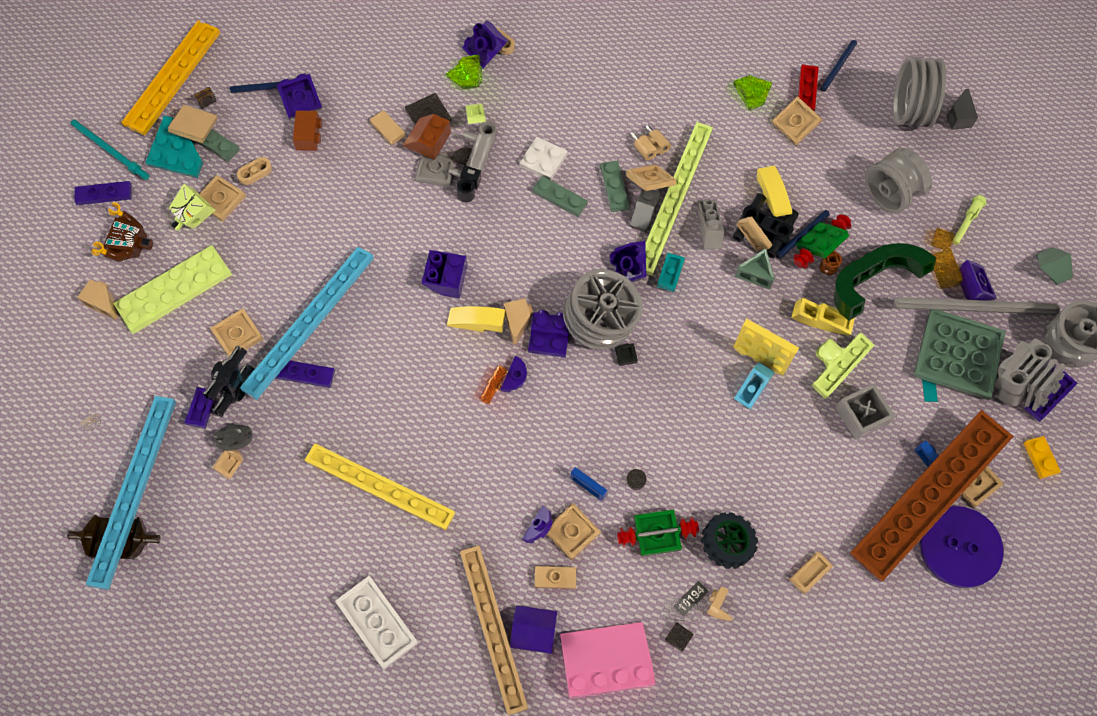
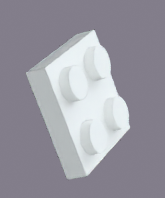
M536 137L520 161V167L540 177L544 176L552 180L566 158L568 151Z

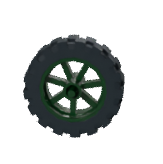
M726 512L720 513L719 516H714L702 531L701 543L704 544L703 550L705 553L707 552L708 558L711 561L716 562L717 566L722 565L725 569H730L731 567L737 569L745 565L757 551L758 537L755 536L756 531L750 526L751 523L748 520L745 521L741 515L737 516L733 512H729V514H726ZM724 528L725 534L718 530ZM717 536L723 540L718 542ZM736 544H742V549L740 550ZM732 547L736 553H730V548Z

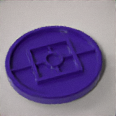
M950 507L920 540V551L926 566L938 579L954 587L973 588L988 582L998 573L1003 562L1004 548L998 530L983 514L967 507Z

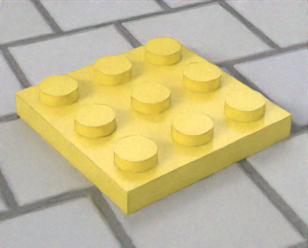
M746 319L742 325L733 347L740 354L753 358L756 363L760 362L776 374L783 376L799 347L749 319Z

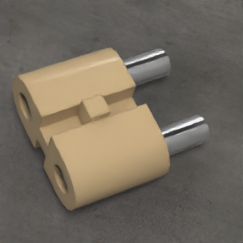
M651 125L646 126L649 136L643 135L639 137L636 132L631 133V137L635 141V148L646 161L655 158L656 154L662 155L671 148V144L658 129L654 130Z

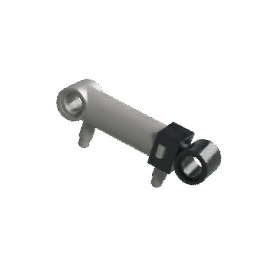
M491 121L480 124L478 135L471 132H463V137L475 141L466 166L464 165L463 170L449 168L448 173L460 177L457 183V196L462 202L467 203L474 199L475 189L478 190L481 174L492 145L496 141L497 127Z

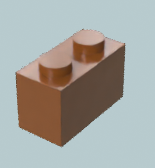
M296 111L293 143L296 150L317 151L318 144L321 143L319 129H322L323 125L322 118H319L317 111Z

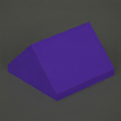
M966 260L956 272L966 299L983 301L997 299L984 267Z
M516 605L510 648L552 654L557 611Z

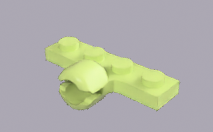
M861 332L855 336L845 349L841 348L833 339H828L816 351V356L826 365V369L811 386L826 399L875 345Z

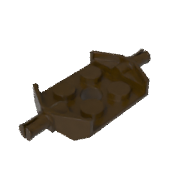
M94 515L83 530H69L67 538L80 540L85 555L95 558L110 518ZM137 517L133 521L120 559L134 560L141 554L144 546L148 543L159 544L161 536L147 534L143 520Z

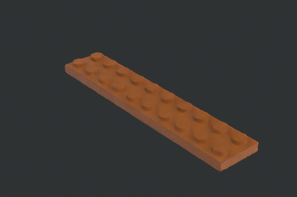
M983 410L979 411L849 554L880 582H883L1014 436Z

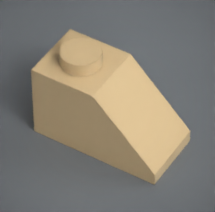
M90 279L77 298L84 306L116 320L118 316L116 307L113 304V294L108 290L109 286L102 281L95 282Z
M526 298L503 303L513 345L518 343L530 324V316L533 315L531 304L527 305Z

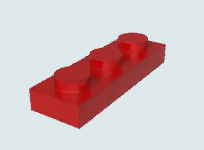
M802 64L799 76L798 97L815 111L819 67Z

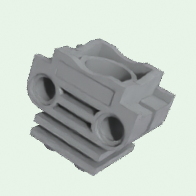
M1036 338L1030 344L1022 340L1016 346L1013 355L1005 359L998 368L999 378L995 381L994 387L999 389L995 397L1010 406L1019 405L1027 397L1025 406L1029 407L1034 401L1032 410L1036 411L1040 406L1044 407L1049 400L1047 397L1051 393L1055 394L1060 388L1061 384L1059 381L1065 375L1063 373L1065 364L1061 363L1055 370L1058 360L1053 359L1049 364L1052 349L1047 344Z

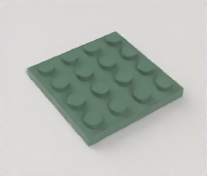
M929 310L913 377L990 400L1006 331L941 310Z

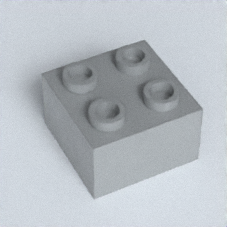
M875 383L842 398L835 407L855 440L888 425L896 417Z

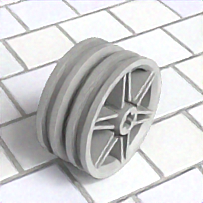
M907 56L904 59L898 73L893 98V118L896 125L912 126L914 124L916 127L924 126L931 128L935 124L941 111L946 88V66L942 59L926 58L924 60L922 57L914 58L913 56Z
M593 270L580 277L569 294L563 308L564 322L571 335L583 345L599 350L612 349L622 344L639 322L643 311L642 299L637 288L625 276L611 270Z

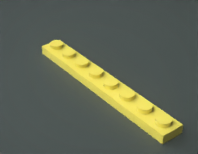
M314 443L305 458L306 463L447 531L456 514L455 511Z

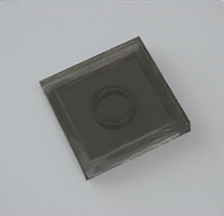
M436 93L405 106V111L414 125H416L419 118L432 114L452 122L451 116Z

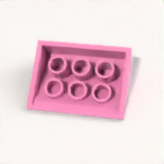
M643 622L560 634L569 699L648 688L656 684Z

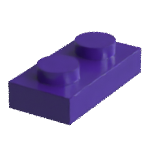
M196 387L185 420L187 426L206 429L215 400L211 401L210 398L207 399L202 395L206 388Z

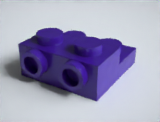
M303 73L297 75L295 79H284L279 84H276L289 119L295 117L296 111H316L322 109L310 74L306 75Z
M539 310L538 313L534 312L528 353L566 358L569 331L565 325L563 313L551 315L546 310Z

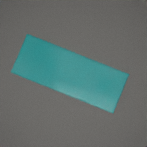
M922 379L924 401L938 402L936 384Z

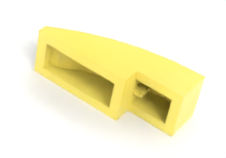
M776 167L759 168L757 181L763 190V195L766 197L765 202L773 216L778 217L792 214L787 191Z
M805 298L795 302L791 319L811 327L848 336L852 333L855 320L853 318L848 321L837 309L825 303L818 305Z
M453 307L450 309L447 326L478 332L490 330L502 333L506 311L505 309L492 307Z

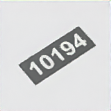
M698 581L673 607L684 617L709 591Z

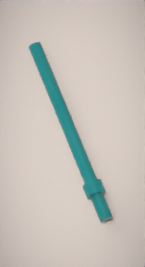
M76 119L71 121L70 124L127 166L130 172L139 175L144 180L150 178V175L141 169L138 163L126 158Z

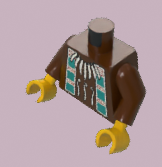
M113 202L111 205L117 211L108 208V213L112 216L118 215L119 218L115 217L104 245L98 241L93 243V246L99 248V250L92 249V254L95 256L103 254L106 258L121 262L139 257L142 249L151 250L153 240L147 238L143 226L126 211L122 212L118 203Z

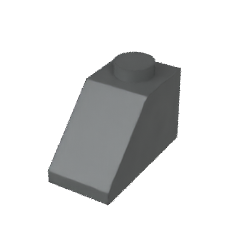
M969 89L964 90L947 114V122L950 123L951 130L972 128L978 119Z
M642 189L630 227L647 233L659 202V191H645Z

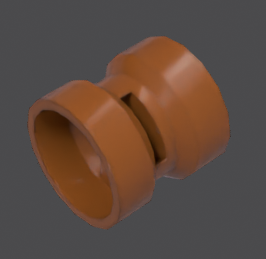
M833 251L825 259L823 258L819 265L820 271L825 275H834L842 262L841 255Z

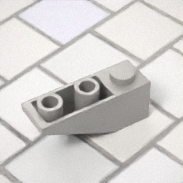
M711 199L698 200L703 248L722 249L724 228L717 202Z

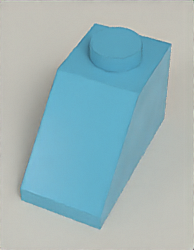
M758 362L734 399L751 409L775 372Z

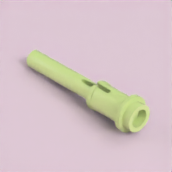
M981 195L973 197L972 204L966 212L967 216L952 240L954 245L959 244L972 220L976 219L982 207L986 206L985 197Z

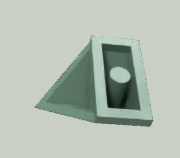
M1052 247L1036 254L1040 268L1051 277L1056 285L1073 278L1071 253Z
M763 249L739 265L735 277L770 289L775 278L767 249Z

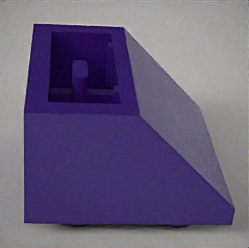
M429 250L421 282L422 285L442 296L460 299L467 270L466 256Z

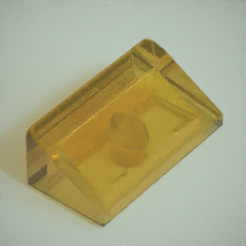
M951 248L933 254L936 257L934 272L940 288L945 289L959 286L963 278Z

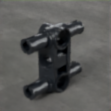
M757 193L751 205L744 208L739 220L745 219L747 216L755 220L772 243V246L767 249L769 258L774 259L780 248L788 242L799 213L792 209V214L786 215L784 220H781L761 210L766 197L761 193ZM737 227L732 238L737 242H742L745 236Z
M240 346L235 347L228 359L218 361L214 365L211 372L212 382L202 394L205 398H210L211 401H214L220 392L221 398L211 410L215 415L219 414V417L224 416V413L231 404L236 403V401L240 402L246 393L242 392L240 387L255 370L251 365L248 366L247 363H244L239 371L238 365L247 354V351L242 347L240 349Z

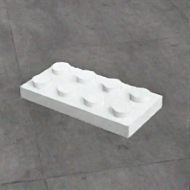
M370 576L335 601L383 670L418 644Z

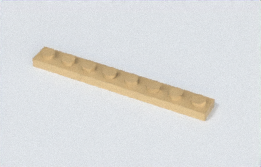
M480 546L460 551L507 715L510 716L528 710Z

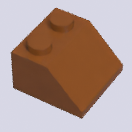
M435 114L419 118L404 142L403 147L435 160L451 134L450 121Z

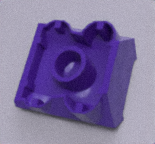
M486 20L483 24H475L472 37L466 38L462 48L483 69L508 42V39L491 22Z
M645 241L628 243L615 248V251L610 254V262L616 267L614 272L625 276L631 282L647 277Z

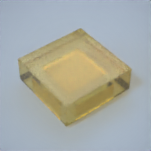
M936 228L931 246L949 251L955 233Z

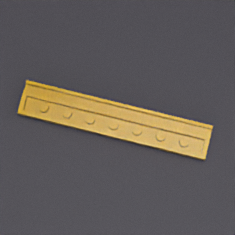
M197 20L121 123L124 127H128L144 136L147 134L220 35L219 29Z

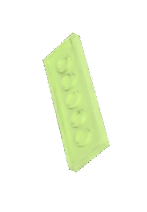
M213 245L113 304L130 331L135 334L230 277L232 273Z

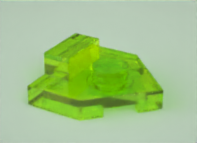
M479 54L462 57L458 64L446 73V76L463 90L480 87V84H482V67L480 66Z
M748 75L735 80L733 85L748 110H752L765 104L772 82Z

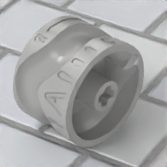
M901 147L895 149L881 161L866 170L865 184L873 200L885 211L895 214L902 212L912 205V196L926 195L931 190L932 177L926 163L918 154L908 148Z
M1087 300L1072 302L1045 327L1043 342L1052 349L1051 357L1058 360L1060 364L1063 363L1068 367L1080 368L1091 364L1097 359V303Z

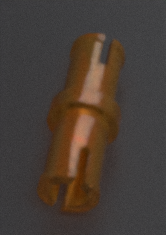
M497 365L491 378L487 379V385L479 397L482 402L486 404L491 403L496 391L501 388L500 384L505 374L508 372L506 368Z

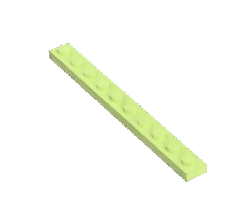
M699 122L695 124L674 174L676 185L669 186L645 243L647 275L653 276L712 133L713 127Z

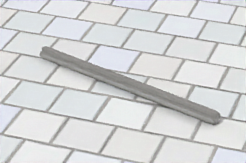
M896 297L894 306L901 309L1058 314L1060 306L1057 303Z

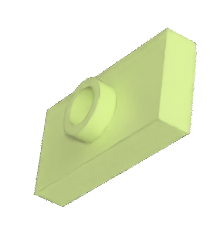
M483 104L465 106L468 124L486 122Z

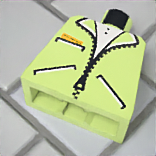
M183 184L169 207V210L176 216L170 225L177 231L184 224L194 229L214 213L215 209L194 188Z

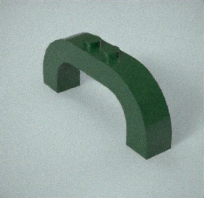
M905 243L887 244L870 253H866L858 260L852 261L838 274L834 290V303L837 310L850 321L863 313L866 301L855 291L854 288L883 270L892 267L904 268L920 279L934 270L936 257L921 247Z

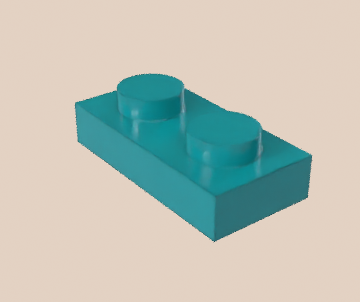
M667 253L657 283L658 288L675 292L685 257Z

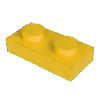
M1045 436L1027 440L1023 443L1040 479L1061 473Z

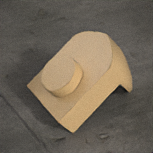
M224 450L212 466V469L226 479H231L243 461V456L238 450Z
M722 586L718 591L714 589L709 598V601L712 603L707 614L720 620H733L731 616L720 609L729 591Z

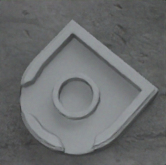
M442 151L439 152L435 160L427 156L422 157L418 164L415 182L451 187L453 174L448 173L449 168L454 169L452 159Z

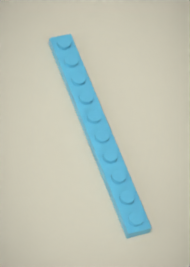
M360 247L355 249L241 385L240 389L242 392L256 400L262 395L374 259L373 254Z
M155 396L85 584L88 587L109 590L176 404V401L172 398Z

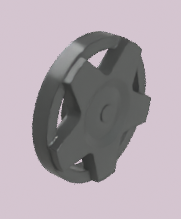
M234 423L227 424L226 427L214 434L215 445L222 450L241 449L247 446L253 439L249 426L235 425Z

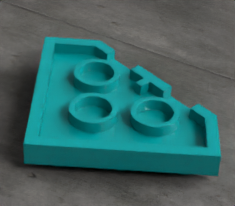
M163 116L145 163L150 167L198 179L204 162L199 156L193 141L168 132V127L174 118Z

